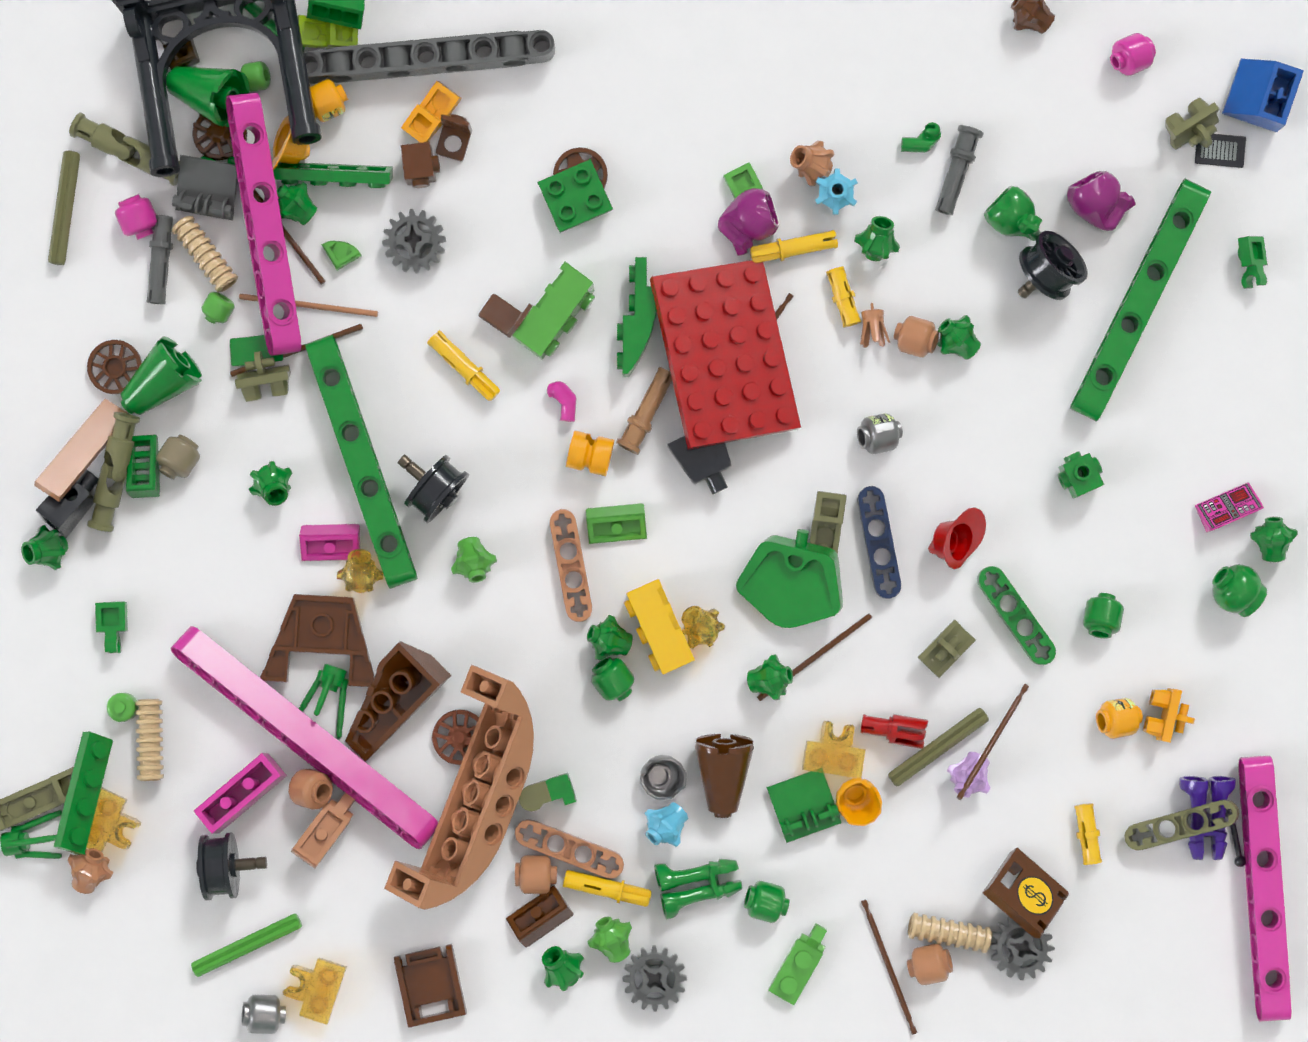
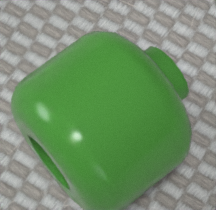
M250 62L242 66L240 72L247 76L250 92L263 91L269 87L271 81L270 72L264 62Z
M211 292L202 304L201 309L206 315L205 319L210 323H225L232 314L235 305L225 295L219 292Z
M129 693L113 695L107 703L109 717L118 722H126L136 716V710H138V706L135 705L137 700Z

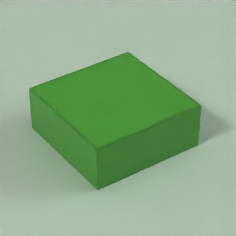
M750 162L723 176L734 199L745 190L751 188L763 189Z

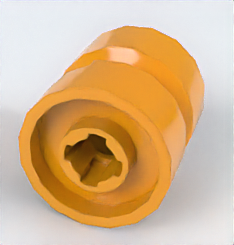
M574 430L566 467L580 471L587 467L590 473L606 477L615 440L601 436L594 440L590 434Z

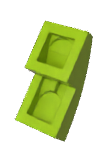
M298 15L303 47L328 49L358 45V29L306 18V15Z

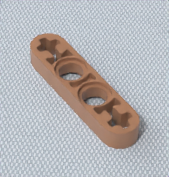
M560 509L552 514L550 528L565 609L571 620L583 622L591 616L592 602L577 522L571 511ZM564 514L566 519H571V524L567 525L568 535L574 532V539L564 538L557 541V535L563 536L561 527L555 526V521L559 520V515ZM572 543L576 546L577 554L573 559L566 560L561 556L560 548L563 544ZM572 571L580 573L582 583L578 588H570L566 585L565 578L568 573ZM585 590L586 596H580V601L582 605H587L588 610L583 611L582 617H578L577 613L571 612V607L575 606L574 597L568 599L567 593H578Z
M531 819L523 820L515 829V837L518 843L535 851L605 878H616L623 871V858L619 853ZM528 825L534 826L533 832L539 835L542 834V829L547 830L548 833L543 839L542 847L536 845L539 841L537 838L530 837L528 841H525L523 839L524 834L520 832V829H526ZM553 835L562 837L564 840L563 849L558 852L551 851L547 845L549 837ZM579 846L590 848L592 857L589 861L583 863L576 859L575 850ZM597 850L603 852L600 856L601 859L609 860L610 857H615V863L619 865L618 870L612 869L611 873L606 872V866L599 862L597 868L591 867L596 859Z

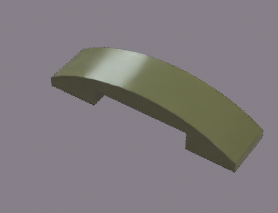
M817 491L809 543L831 548L838 554L847 495Z
M74 767L0 799V831L63 805Z

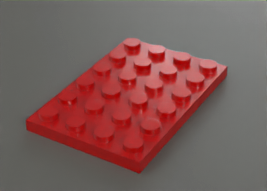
M753 260L652 276L650 278L651 288L688 450L801 428L764 263H754Z

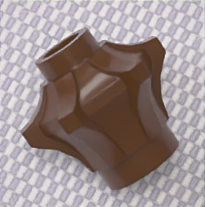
M1014 0L1011 4V9L1014 11L1012 21L1015 25L1013 28L1017 31L1030 29L1043 34L1049 29L1055 19V15L1050 12L1044 0Z

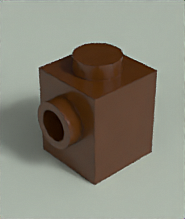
M430 142L401 145L404 179L407 185H412L413 188H426L430 186V182H436L435 173H440V163L438 155L433 156Z

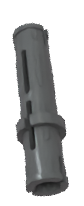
M155 215L157 223L154 226L152 241L149 242V247L152 249L146 302L166 304L170 250H173V243H171L173 217Z

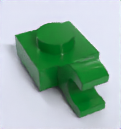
M1264 236L1238 238V257L1241 261V266L1247 267L1241 279L1243 288H1253L1252 280L1254 277L1256 278L1257 286L1266 285L1267 277L1263 266L1268 264Z
M127 602L95 603L96 632L105 633V652L121 653L119 632H128Z

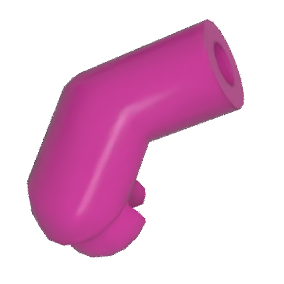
M556 381L550 383L547 387V394L561 404L560 421L575 422L576 395L564 382Z

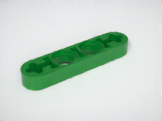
M995 566L983 568L977 576V583L1029 659L1038 665L1051 663L1056 655V648L1003 571ZM987 572L998 575L995 582L999 588H1002L1004 584L1007 587V590L1000 592L995 599L991 595V593L996 592L994 586H986L984 583L987 579L985 575ZM1005 595L1012 596L1016 601L1015 609L1011 612L1003 611L1000 607V600ZM1022 619L1029 620L1033 625V630L1028 636H1022L1017 631V624ZM1039 633L1041 638L1036 639L1041 647L1048 646L1047 658H1036L1035 653L1038 651L1034 643L1027 646L1025 641L1033 639Z

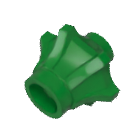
M302 182L301 184L288 187L282 184L277 189L281 219H291L295 222L298 221L302 225L308 223L316 213L317 207L308 195L307 184Z
M873 217L867 228L862 233L855 235L854 242L863 248L861 253L865 254V257L871 261H880L882 258L888 259L890 253L899 252L900 245L894 237V223L887 217Z
M964 315L959 320L948 318L939 326L940 339L937 345L942 347L940 352L943 355L956 354L967 360L973 357L980 349L981 342L976 338L973 331L974 325L970 323V318L967 315Z
M269 461V464L261 467L259 471L252 470L250 476L253 478V485L249 488V491L252 495L262 497L269 505H280L288 498V492L291 489L288 481L292 471L289 467L283 469L276 466L274 461Z
M1267 517L1262 526L1255 527V532L1250 533V538L1259 546L1264 561L1281 562L1286 559V552L1290 543L1298 535V531L1287 527L1281 517Z
M42 525L38 528L34 537L22 544L21 552L23 559L29 565H46L54 570L60 569L61 558L68 550V542L64 536H59V532L56 529L50 531L46 525Z
M608 615L597 626L591 625L587 633V641L592 643V648L595 650V659L602 660L611 655L626 656L631 649L633 635L619 626L615 616Z
M776 654L771 655L768 660H764L761 666L749 670L747 673V683L752 693L759 692L769 695L775 701L780 700L781 695H786V687L793 682L791 668L782 665Z
M558 946L547 949L542 956V963L546 971L544 984L548 988L559 986L562 991H566L568 987L573 986L579 978L583 977L584 973L580 970V964L584 957L580 953H568Z

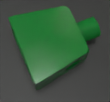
M308 0L306 18L361 30L365 2L364 0Z

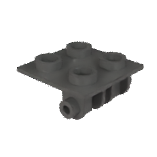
M180 155L177 195H174L172 200V206L176 207L175 210L233 221L237 184L236 166L229 163Z

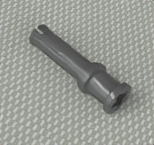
M958 126L957 130L960 133L955 148H952L950 151L951 165L935 208L936 211L946 215L954 214L969 164L975 161L976 156L974 152L979 138H982L984 134L982 131L970 126Z

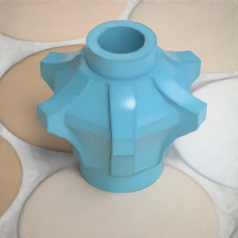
M835 168L834 174L824 179L818 177L816 183L819 185V197L815 199L817 205L823 203L832 209L833 215H838L841 208L847 205L855 206L857 203L853 196L854 186L858 182L856 178L850 180L840 174V169ZM832 188H839V191H842V194L835 195L832 192Z
M672 802L661 809H648L644 813L648 821L646 823L648 830L645 832V835L654 845L669 843L677 847L681 843V830L684 827V823L688 820V815L681 806Z

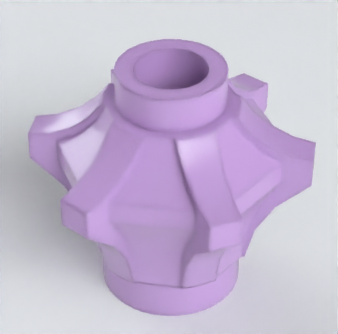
M969 752L961 762L948 767L947 772L952 776L950 781L955 783L954 791L957 794L963 789L964 783L982 754ZM987 758L970 787L965 791L964 797L968 798L971 794L977 792L986 794L989 792L987 768L990 762Z

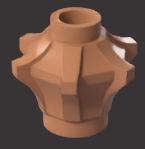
M816 141L810 146L798 145L791 153L790 163L794 168L798 169L799 177H805L809 186H815L818 177H828L833 168L831 158L834 156V151L831 149L826 150L823 141Z
M86 849L85 855L70 854L67 861L71 866L73 877L71 884L77 892L83 894L92 893L100 882L110 879L113 875V871L108 868L110 859L104 857L103 853L98 849Z

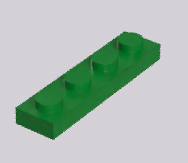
M279 162L273 170L275 180H281L282 184L288 185L298 184L299 181H310V184L314 186H324L328 182H339V186L354 187L357 183H368L370 188H384L393 179V166L322 163L288 164Z
M90 731L82 733L53 847L77 855H85L113 743L112 739Z

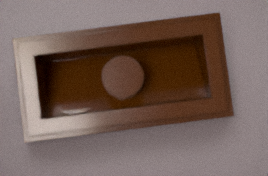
M553 885L547 894H540L508 916L506 920L519 942L524 947H529L571 918L574 913L556 886Z

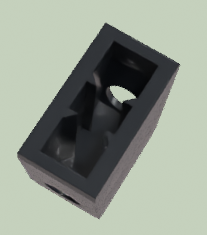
M685 436L667 444L669 451L694 485L706 480L712 495L728 488L721 473L732 466L725 443L688 450Z
M86 469L60 502L48 496L38 506L36 512L45 523L67 538L94 504L93 496L90 492L96 486L98 478ZM72 496H77L76 499L69 501Z

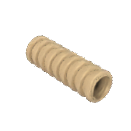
M186 216L180 219L172 228L173 234H178L177 239L180 242L183 241L182 246L185 249H189L188 254L194 256L193 261L199 263V269L201 271L205 270V277L211 278L209 282L212 285H216L215 290L217 292L229 289L236 283L238 276L231 273L233 269L230 266H226L227 261L221 259L222 255L220 252H216L215 245H210L211 240L208 237L205 238L206 233L203 230H199L200 225L194 223L195 218L193 216Z
M141 699L135 702V705L139 708V710H136V715H139V719L136 720V724H139V729H136V733H139V738H136V742L139 743V747L136 748V751L139 752L136 761H139L137 770H140V775H137V779L140 781H158L164 778V774H161L164 765L160 763V760H163V756H160V751H163V747L160 746V742L163 741V737H160V733L163 732V728H160V723H163V719H160V714H163V710H160L159 705H162V700Z
M915 912L911 915L908 925L910 939L918 937V940L923 941L925 938L930 943L935 940L936 944H941L942 942H945L946 946L954 944L955 948H959L961 945L966 950L969 947L973 951L981 949L982 953H987L990 948L992 939L990 927L982 929L981 925L973 927L971 923H968L966 926L961 921L956 924L954 920L945 922V918L936 920L935 916L927 918L925 914H922L920 917Z

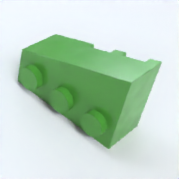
M566 261L560 267L562 272L552 284H548L544 290L546 293L536 306L532 307L513 334L517 342L541 360L546 355L551 357L560 345L557 341L563 332L568 334L578 321L574 317L581 308L586 311L595 299V296L592 295L595 291L593 282Z

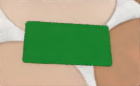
M265 335L230 339L232 366L245 365V362L255 361L254 352L259 351L262 352L263 359L274 357L275 362L283 361V354L271 356L268 353Z

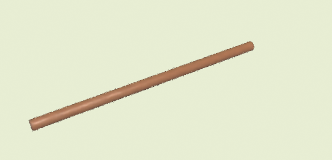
M241 293L239 295V299L258 302V296ZM295 301L296 307L378 317V311Z

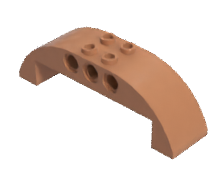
M474 665L470 666L461 693L485 704L421 867L395 861L384 887L387 891L424 910L449 902L466 891L490 865L504 839L531 765L534 731L532 717L524 696L514 682Z

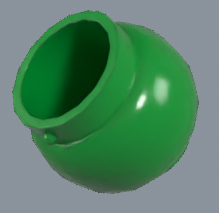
M1241 564L1230 567L1225 566L1216 573L1212 581L1214 585L1213 597L1216 604L1223 610L1237 613L1242 617L1253 614L1262 605L1267 596V588L1262 584L1257 572L1249 566Z

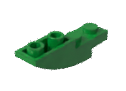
M635 257V265H629V283H635V294H629V312H635V315H623V323H617V341H623V352H617V370H623V377H629L638 365L646 350L655 323L657 310L652 288L647 286V257Z

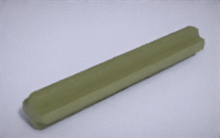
M70 150L63 152L48 262L54 265H64L66 261L80 154Z
M981 708L973 711L888 774L889 779L895 786L903 784L987 723L989 718L985 711Z

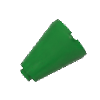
M178 66L173 68L166 77V86L169 94L214 124L222 127H229L226 97L229 95L248 94L250 92L247 76L236 69Z
M163 336L156 342L121 392V405L128 413L142 415L197 386L202 381V379H199L202 374L197 364L186 351L182 354L175 349L178 344L172 339Z

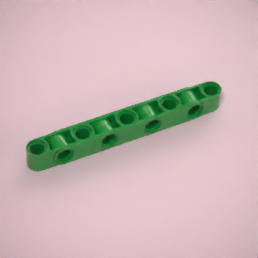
M1186 178L1181 182L1094 356L1070 409L1096 422L1101 417L1210 197V190ZM1181 216L1185 221V228H1177L1173 223V217ZM1148 267H1154L1159 271V280L1155 281L1149 278L1147 274ZM1123 319H1130L1133 322L1134 331L1132 333L1123 330L1121 325ZM1098 370L1107 373L1109 377L1107 385L1097 382L1096 372Z
M332 334L306 343L305 347L387 585L389 589L415 581L418 579L336 339ZM334 371L339 372L340 381L338 384L328 386L326 384L327 375ZM351 426L357 427L359 429L358 438L354 441H347L345 438L347 428ZM369 481H375L378 485V492L372 497H367L364 494V486ZM388 536H394L397 540V548L392 552H386L383 549V541Z

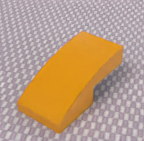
M436 81L421 104H417L401 128L420 143L428 142L443 125L440 119L441 115L450 116L462 98L440 81Z

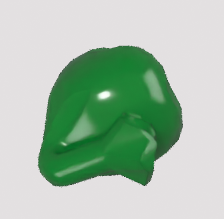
M1009 186L984 212L986 221L996 231L1005 236H1024L1032 241H1036L1037 236L1041 233L1039 226L1042 219L1035 215L1033 201L1019 187Z

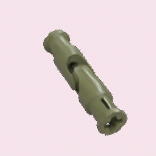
M81 112L75 116L69 129L71 137L75 138L78 136L90 142L92 147L109 155H114L120 160L150 174L149 160L151 156L148 144L126 136L124 133L104 123H95L87 119L85 114ZM136 151L139 152L140 159L133 157ZM178 173L163 177L169 180V183L173 186L178 184Z
M114 412L113 415L115 424L112 435L108 436L104 464L101 467L93 498L95 506L92 519L87 523L88 527L105 532H111L114 529L112 521L115 508H118L120 505L127 466L129 465L135 443L132 441L135 426L140 422L139 417L123 412ZM107 478L113 479L115 483L107 488Z

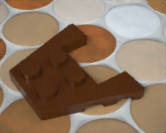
M294 594L260 678L263 681L288 682L291 651L350 655L348 686L369 687L375 676L355 599L353 597Z

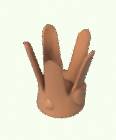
M871 303V310L861 312L863 328L860 345L863 344L864 348L868 347L871 332L873 341L878 342L880 346L884 347V334L886 340L890 343L884 325V310L874 309L873 303Z

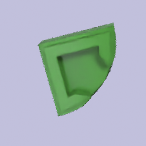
M328 241L321 244L337 271L362 256L356 247L346 242Z

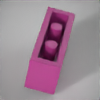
M261 753L194 810V813L211 834L221 833L287 777V775L269 753Z

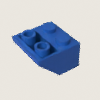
M1241 58L1222 114L1277 133L1286 125L1304 70L1278 61Z

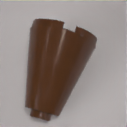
M721 734L700 736L696 739L695 750L708 810L714 813V816L717 818H729L739 808L754 750L753 740L746 736L730 734V739L721 738Z

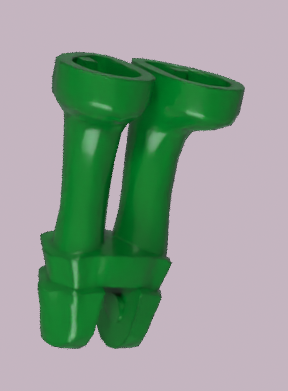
M719 859L718 862L709 861L706 865L685 870H671L666 864L662 863L654 865L660 891L670 890L678 886L707 879L709 885L694 889L660 894L666 920L676 917L679 910L689 904L714 898L719 900L723 896L728 898L742 890V880L727 881L719 884L718 874H727L739 869L736 860Z

